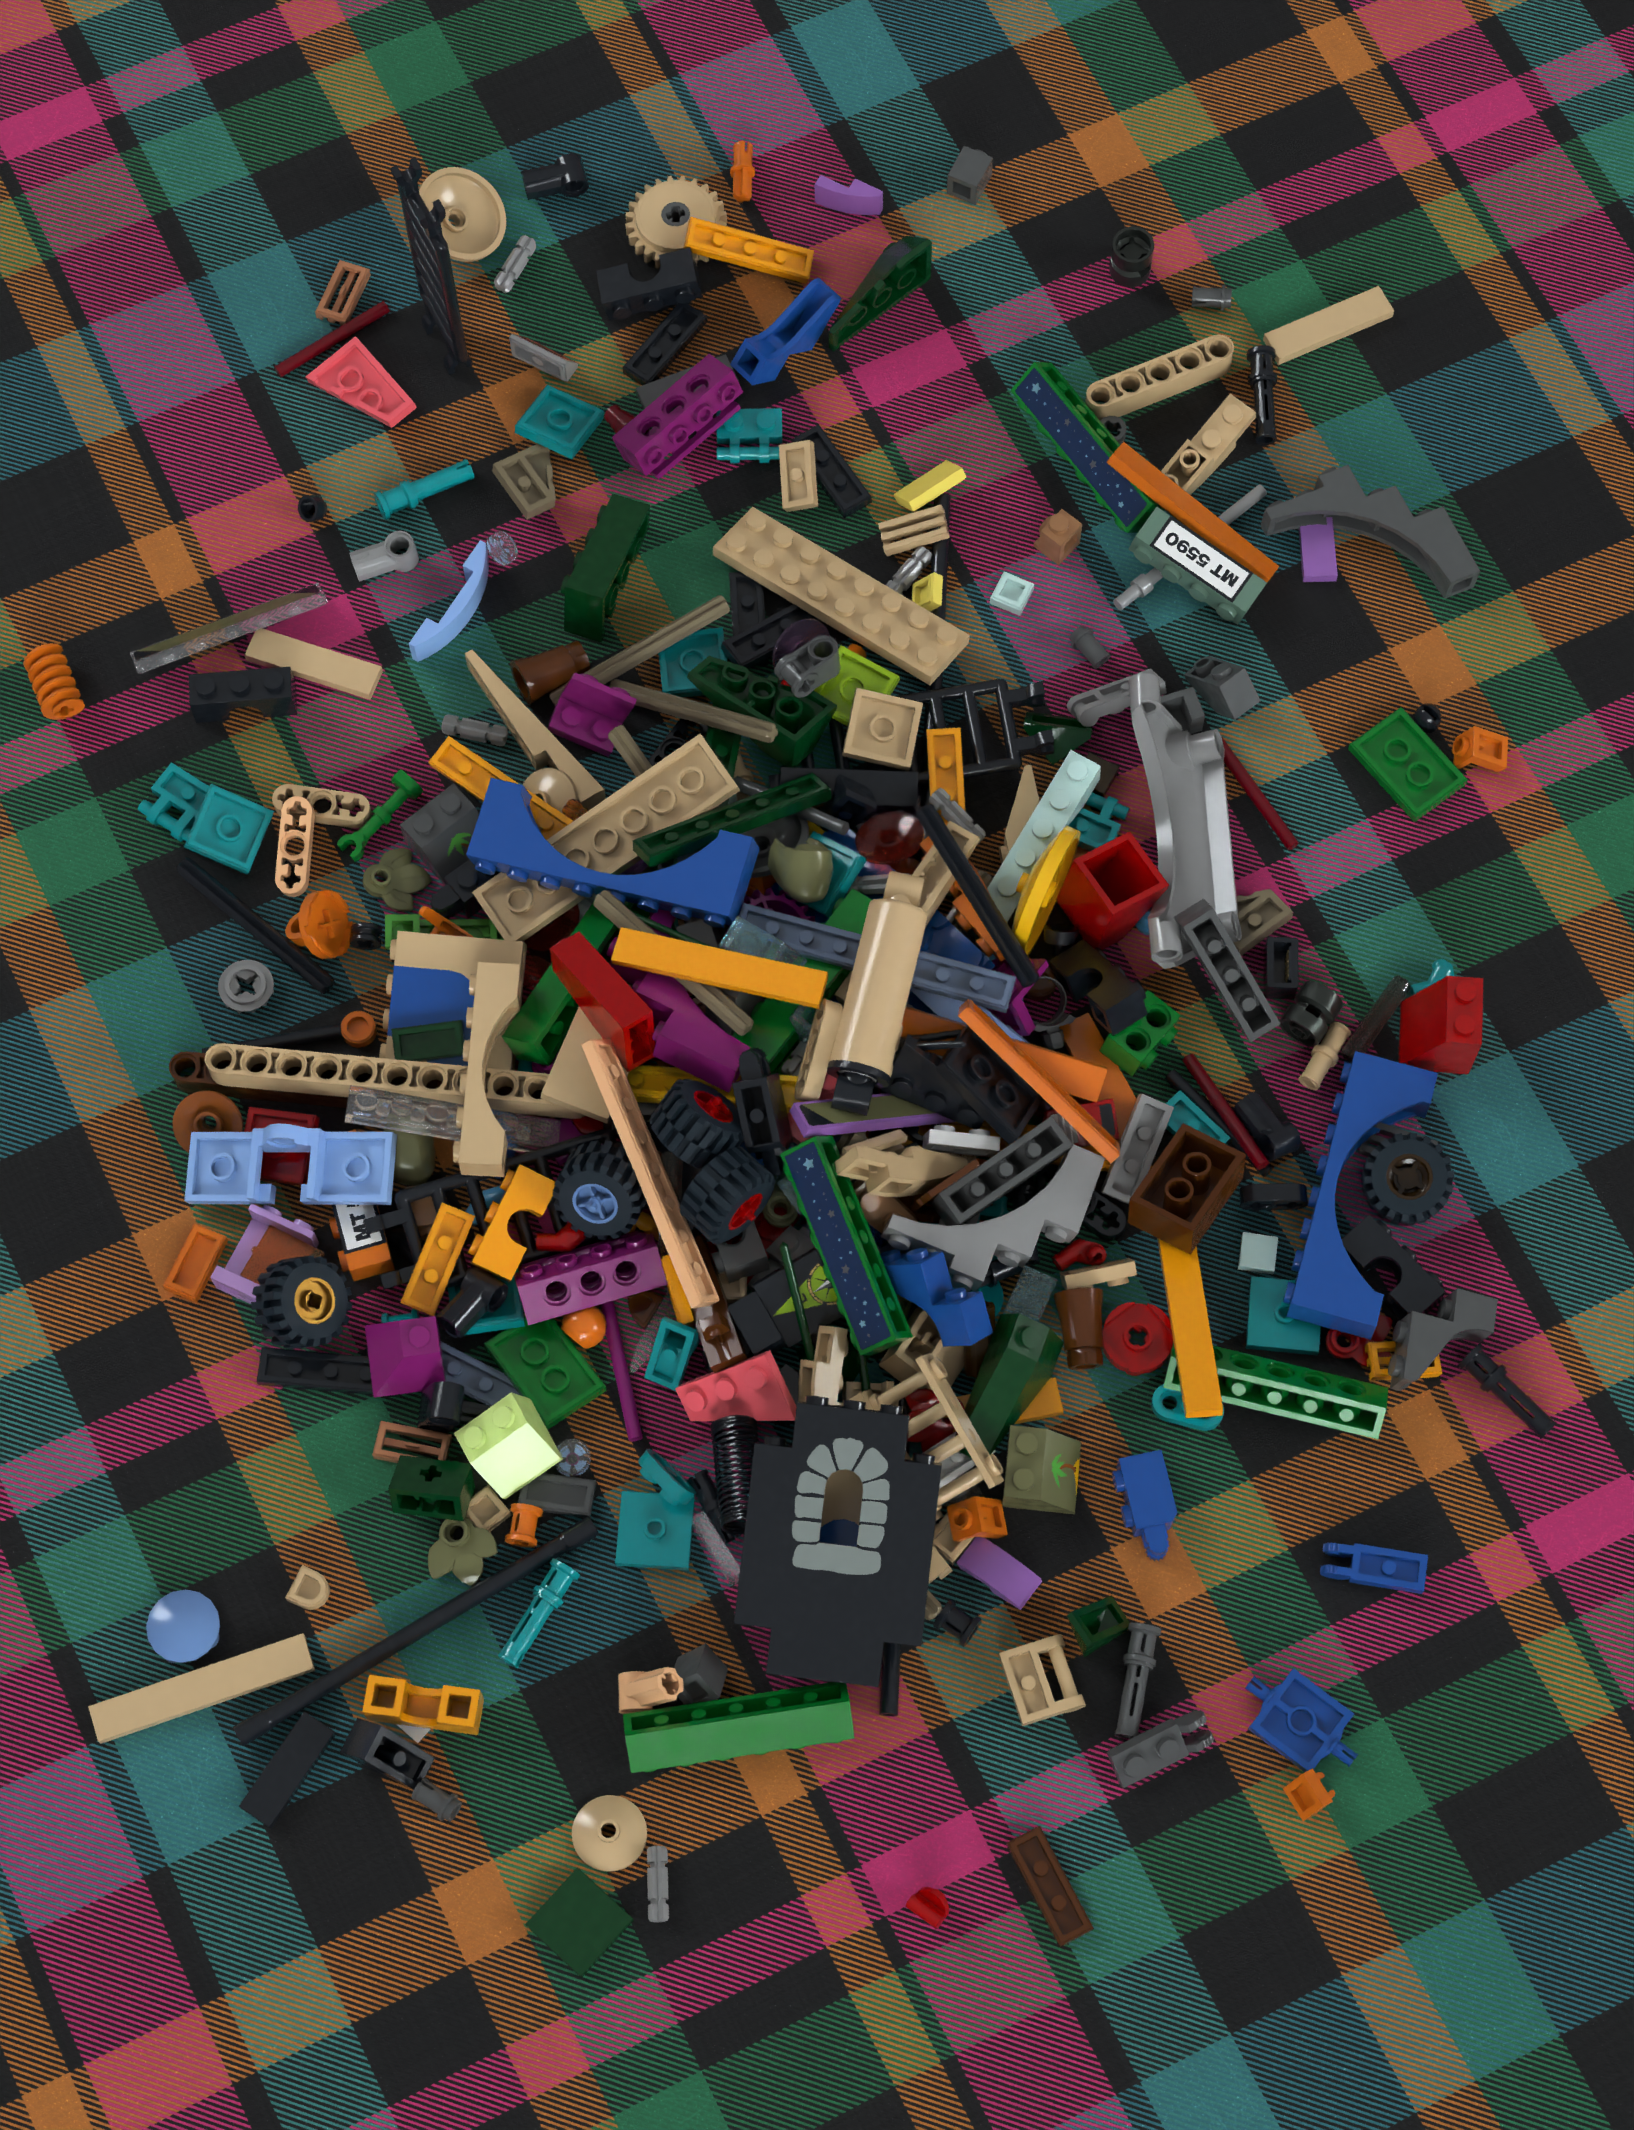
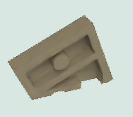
M536 444L493 464L492 472L526 520L555 507L556 496L553 485V469L550 462V449Z
M1271 889L1257 891L1249 896H1236L1242 937L1240 941L1233 943L1242 956L1293 918V911Z

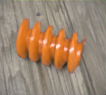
M49 643L38 646L29 652L24 658L23 665L28 672V678L32 683L34 693L37 694L36 699L39 705H41L40 709L43 716L52 720H63L79 714L84 710L85 704L83 700L79 699L81 694L79 689L75 688L77 683L74 677H71L72 670L70 666L66 665L68 660L65 655L61 654L63 652L62 646Z

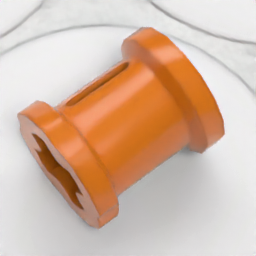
M523 1503L511 1504L510 1511L513 1513L510 1533L505 1536V1542L519 1547L534 1548L537 1546L538 1541L535 1538L537 1521L539 1517H542L543 1509Z

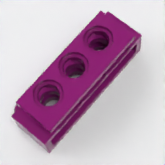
M708 354L611 438L626 462L643 475L647 476L650 473L659 480L741 409L740 405L734 400L743 393V390L733 370L711 354ZM720 410L721 413L716 418H713V415ZM696 431V435L689 439L688 437ZM670 452H672V456L669 459L664 460V457L667 456Z
M639 1230L621 1235L615 1239H607L576 1248L569 1252L559 1253L522 1264L523 1268L520 1272L514 1274L528 1325L668 1285L653 1234L645 1235L640 1233Z

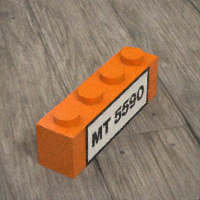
M325 1205L326 1207L332 1206L335 1217L330 1218L329 1223L334 1240L341 1238L344 1250L337 1253L343 1272L349 1271L353 1281H358L395 1270L385 1230L367 1235L364 1228V1219L380 1215L378 1205Z

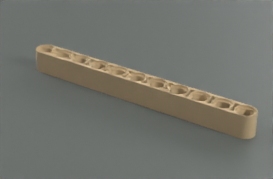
M226 1043L211 1046L205 1055V1064L213 1081L223 1086L454 1108L464 1107L465 1095H460L459 1090L461 1073L467 1074L468 1066ZM223 1060L231 1061L230 1065L224 1069L216 1068V1065ZM259 1063L266 1064L262 1071L251 1072V1068ZM292 1067L301 1068V1071L296 1075H286V1071ZM487 1068L486 1098L492 1111L578 1119L585 1116L544 1099L531 1097L535 1091L543 1090L549 1074ZM327 1070L337 1071L330 1079L321 1078V1075ZM363 1073L372 1075L366 1082L355 1081ZM402 1076L407 1078L406 1082L402 1085L395 1086L390 1084L396 1077ZM432 1080L442 1081V1084L436 1089L426 1088L428 1082ZM508 1086L513 1089L510 1094L505 1096L496 1094V1091L501 1087Z

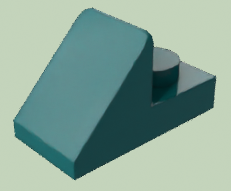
M664 1316L659 1326L644 1378L676 1391L675 1388L683 1382L690 1356L700 1343L698 1331Z

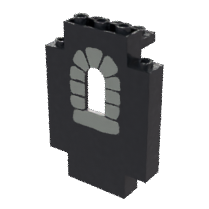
M807 1395L806 1402L799 1401L797 1403L792 1445H786L787 1438L764 1436V1442L757 1441L754 1445L734 1624L771 1628L766 1674L879 1687L884 1642L913 1646L922 1645L942 1463H935V1456L918 1453H913L912 1460L905 1459L910 1428V1414H903L902 1406L881 1404L880 1411L865 1409L866 1402L844 1400L843 1406L828 1405L829 1398ZM847 1469L853 1471L862 1482L863 1494L857 1546L819 1542L826 1483L831 1474L838 1470Z

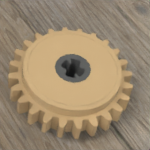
M668 176L667 181L664 182L656 179V185L653 187L647 184L644 185V194L636 192V202H629V212L625 214L626 235L629 238V245L635 246V254L637 256L644 254L645 263L654 260L655 268H660L659 255L683 249L690 217L727 226V213L724 211L723 201H718L716 191L709 193L708 184L700 187L697 185V179L695 178L688 182L685 181V176H681L679 180H673L672 176ZM693 253L696 264L699 260L709 261L708 257Z

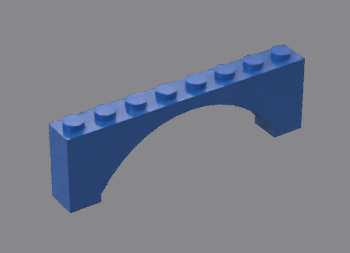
M494 778L490 779L466 856L475 865L477 871L489 875H494L495 871L506 873L507 877L519 882H527V879L540 881V885L553 890H559L560 886L571 888L573 893L589 898L592 897V894L598 895L603 890H608L623 904H625V901L638 904V908L647 912L657 913L658 909L669 911L672 916L682 920H690L691 917L704 919L703 922L716 928H724V925L736 927L760 849L753 837L719 830L717 838L705 848L670 867L635 875L602 873L585 868L569 860L543 837L530 808L532 796L524 785Z
M1355 1051L1351 1063L1344 1062L1339 1082L1345 1083L1343 1094L1336 1093L1331 1113L1338 1114L1335 1125L1328 1124L1323 1144L1330 1145L1327 1156L1320 1155L1315 1174L1322 1177L1320 1186L1312 1187L1307 1205L1314 1208L1311 1219L1304 1218L1299 1236L1300 1239L1306 1240L1303 1251L1296 1250L1291 1268L1292 1271L1297 1272L1295 1283L1288 1281L1283 1303L1289 1304L1286 1317L1371 1340L1377 1326L1384 1294L1375 1292L1365 1281L1351 1261L1343 1245L1335 1214L1337 1180L1344 1165L1361 1144H1364L1373 1134L1380 1132L1381 1129L1376 1128L1375 1125L1381 1122L1391 1126L1414 1116L1425 1118L1431 1104L1438 1075L1437 1072Z

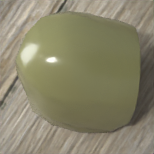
M775 838L769 851L768 867L779 886L787 895L798 902L808 904L823 900L827 895L833 872L832 851L813 838H808L805 841L806 844H800L795 849L785 847Z
M387 1115L384 1132H394L397 1134L393 1181L409 1186L426 1183L431 1178L436 1166V1150L432 1127L416 1118Z

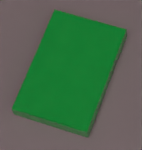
M1402 707L1354 740L1348 747V750L1414 823L1464 787L1468 781Z
M524 1317L525 1327L506 1329L485 1342L484 1347L513 1384L516 1391L521 1396L532 1400L548 1430L606 1392V1386L554 1318L528 1325L527 1319Z

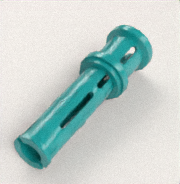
M464 459L461 462L413 482H409V480L400 481L399 486L383 493L380 491L374 492V498L382 517L385 520L390 519L391 514L407 507L410 509L416 508V505L419 504L418 501L474 479V473L471 465H468V460Z
M552 1558L550 1562L551 1568L541 1585H536L533 1589L534 1599L512 1632L506 1645L498 1654L501 1660L517 1669L553 1609H558L564 1603L562 1597L572 1581L578 1580L580 1577L578 1572L557 1559Z

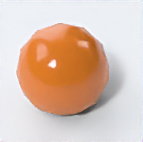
M593 1306L566 1314L562 1319L561 1329L580 1346L588 1349L595 1347L603 1340L607 1330V1322L602 1311Z

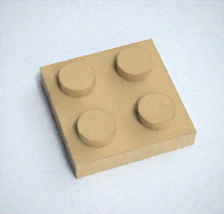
M856 688L842 756L909 771L923 703Z

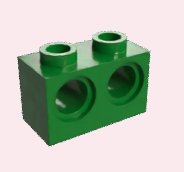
M1149 990L1145 992L1146 999H1144L1148 1015L1115 1036L1109 1034L1099 1050L1132 1077L1140 1067L1147 1070L1159 1055L1155 1051L1158 1046L1162 1044L1167 1047L1178 1033L1175 1025L1181 1015ZM1147 1020L1155 1022L1158 1027L1151 1026ZM1127 1044L1135 1045L1139 1051L1132 1050Z

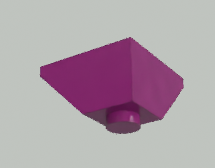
M436 1316L365 1325L374 1398L421 1392L434 1382H445L439 1326Z

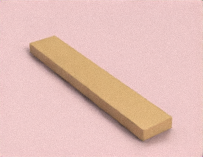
M302 1633L88 1706L97 1740L102 1744L313 1672L315 1667L305 1635Z

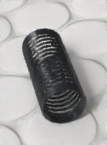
M730 1415L715 1420L710 1427L711 1438L713 1439L712 1450L714 1451L717 1499L719 1500L720 1529L724 1532L744 1534L746 1522H735L733 1520L746 1519L747 1508H733L748 1506V1502H731L748 1500L749 1496H730L747 1494L749 1490H730L750 1487V1483L730 1484L750 1481L751 1477L730 1479V1477L751 1475V1471L730 1473L729 1471L752 1469V1464L734 1467L727 1465L753 1462L754 1445L757 1441L759 1442L757 1439L758 1428L757 1421L752 1417ZM733 1426H749V1428L747 1429L740 1428L731 1429L728 1431H720L722 1429ZM750 1444V1446L747 1447L725 1448L728 1446ZM745 1450H750V1451H751V1452H748V1453H737V1454H732V1455H730V1454H725V1453H729V1452H740V1451H745ZM746 1456L752 1457V1458H749V1459H739V1460H733V1461L726 1460V1459H730V1458H741V1457H746Z

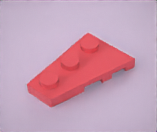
M356 336L306 376L309 383L391 428L417 408L413 400Z
M770 1350L750 1357L717 1373L711 1372L687 1381L675 1388L690 1421H715L730 1415H746L754 1418L756 1421H795L797 1406Z

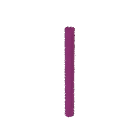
M614 1301L600 1304V1308L607 1322L606 1336L628 1440L633 1442L641 1440L643 1436Z

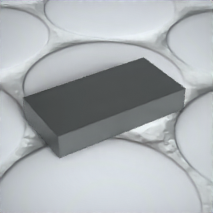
M543 1473L521 1488L518 1503L537 1506L546 1513L581 1518L589 1516L591 1519L597 1483L596 1480Z

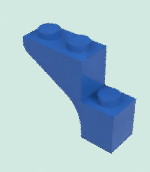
M820 278L812 280L771 326L756 336L744 339L730 365L751 385L775 381L789 355L813 349L842 298Z
M918 1248L906 1254H901L899 1249H894L880 1254L895 1293L918 1305L928 1313L939 1331L943 1347L971 1346L993 1333L982 1291L967 1292L966 1288L953 1289L943 1251L928 1252L927 1248Z

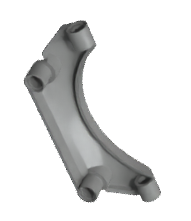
M1141 673L1134 675L1128 681L1131 720L1146 772L1153 806L1157 837L1158 870L1169 884L1168 889L1153 904L1148 916L1151 959L1162 968L1168 969L1179 966L1196 957L1181 931L1180 924L1175 921L1174 916L1200 900L1205 899L1214 909L1233 942L1241 940L1242 932L1238 918L1224 769V745L1221 735L1217 729L1193 735L1188 730L1182 731L1180 723L1161 704L1159 678L1151 673Z

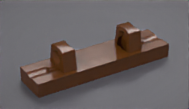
M700 1235L694 1239L719 1296V1301L711 1306L692 1308L691 1311L709 1366L714 1373H717L748 1358L735 1321L728 1310L729 1304L705 1238Z

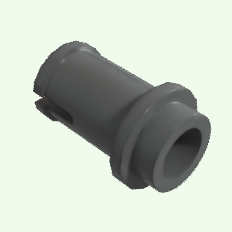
M1222 285V288L1193 286L1192 307L1221 308V311H1224V308H1231L1232 288H1225V285Z
M1082 625L1070 635L1071 646L1073 649L1078 648L1092 664V667L1097 669L1105 664L1111 655L1093 636V629H1087L1085 625Z
M423 1778L417 1784L411 1797L438 1814L437 1818L440 1821L446 1819L451 1822L462 1806V1802L458 1800L457 1794L452 1793L450 1795L429 1782L427 1778Z

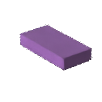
M1326 517L1327 525L1300 526L1298 529L1303 582H1330L1337 580L1332 517Z

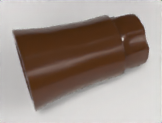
M575 641L530 657L510 661V668L521 696L530 705L550 691L566 684L573 673L583 674L590 670V662L581 643Z
M1076 1288L1055 1293L1053 1297L1059 1314L1068 1368L1070 1370L1099 1368V1366L1103 1365L1102 1349H1104L1102 1335L1103 1290L1099 1288Z

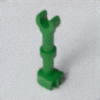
M400 769L391 779L392 784L397 788L393 795L381 807L377 805L373 809V816L358 831H355L353 834H346L338 840L337 846L342 852L349 845L356 846L355 850L350 854L354 862L359 861L363 857L364 847L373 834L383 824L387 826L392 821V814L408 798L416 800L423 793V789L403 770Z

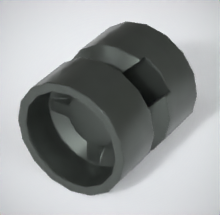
M1132 226L1123 228L1113 238L1109 271L1112 279L1117 284L1123 287H1137L1145 283L1150 277L1154 241L1148 231Z
M1306 981L1295 996L1294 1001L1296 1004L1289 1005L1279 1022L1281 1023V1029L1293 1040L1308 1047H1314L1320 1043L1328 1031L1327 1024L1333 1023L1342 1010L1343 1002L1327 986L1315 981Z

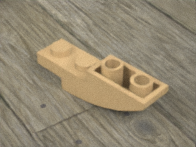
M1229 394L1193 439L1185 441L1161 472L1191 495L1234 450L1238 438L1256 418V412L1235 396Z
M856 1145L835 1161L837 1175L865 1181L868 1194L884 1197H906L930 1191L968 1163L966 1158L953 1156L947 1152L923 1149L921 1146L907 1147L898 1155L895 1152H884L871 1149L865 1145Z
M819 1325L814 1361L800 1360L798 1402H806V1396L810 1395L829 1398L828 1405L843 1406V1403L837 1402L838 1394L843 1387V1375L841 1373L843 1360L849 1348L848 1329Z

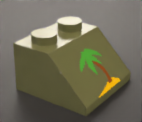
M1010 1425L1002 1507L1075 1514L1081 1442L1049 1429Z

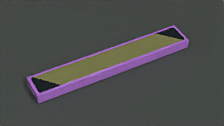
M888 1093L872 1095L867 1116L831 1108L833 1099L793 1103L789 1111L804 1138L956 1122Z

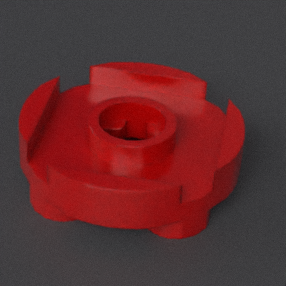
M1127 1302L1119 1305L1106 1318L1102 1331L1105 1356L1112 1365L1131 1376L1150 1373L1160 1368L1169 1358L1173 1345L1170 1319L1160 1308L1149 1303L1145 1305ZM1134 1330L1138 1334L1143 1331L1146 1334L1143 1340L1145 1344L1142 1346L1131 1344L1129 1342L1131 1339L1129 1332Z

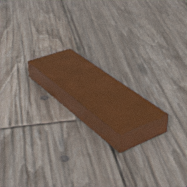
M1038 1826L1006 1843L1059 1948L1091 1932L1094 1928L1041 1827Z

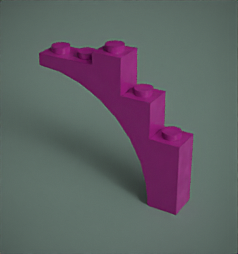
M658 909L657 913L650 912L649 915L651 920L669 928H672L676 917L672 916L669 911ZM651 928L656 934L670 938L669 935ZM617 937L612 940L606 956L612 958ZM610 959L609 964L625 981L633 984L632 989L653 1011L654 1026H656L652 1039L656 1041L653 1056L730 1093L733 1088L732 1083H735L740 1076L739 1055L751 1047L727 1034L711 1021L689 997L684 986L674 977L615 965Z

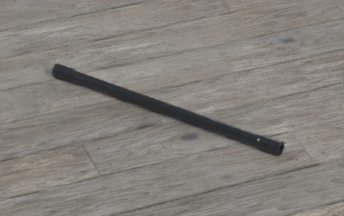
M589 1516L560 1532L554 1539L271 1707L260 1710L233 1726L243 1746L249 1744L272 1730L275 1725L548 1564L552 1558L556 1559L599 1535L595 1525Z

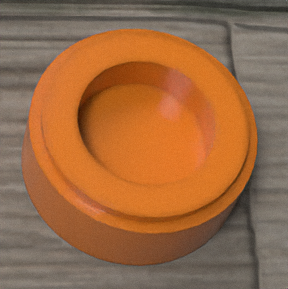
M364 1011L351 1012L341 1022L343 1039L352 1047H365L372 1043L376 1037L377 1028L375 1021L370 1014Z

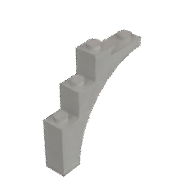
M1073 1144L1064 1154L1053 1178L1047 1186L1026 1204L1001 1217L976 1224L945 1226L920 1223L892 1214L885 1224L881 1238L888 1240L892 1247L903 1251L918 1248H927L928 1252L943 1251L952 1286L976 1292L984 1282L993 1255L998 1257V1260L1004 1265L1023 1267L1032 1257L1040 1232L1045 1233L1048 1239L1058 1243H1070L1079 1233L1105 1158Z

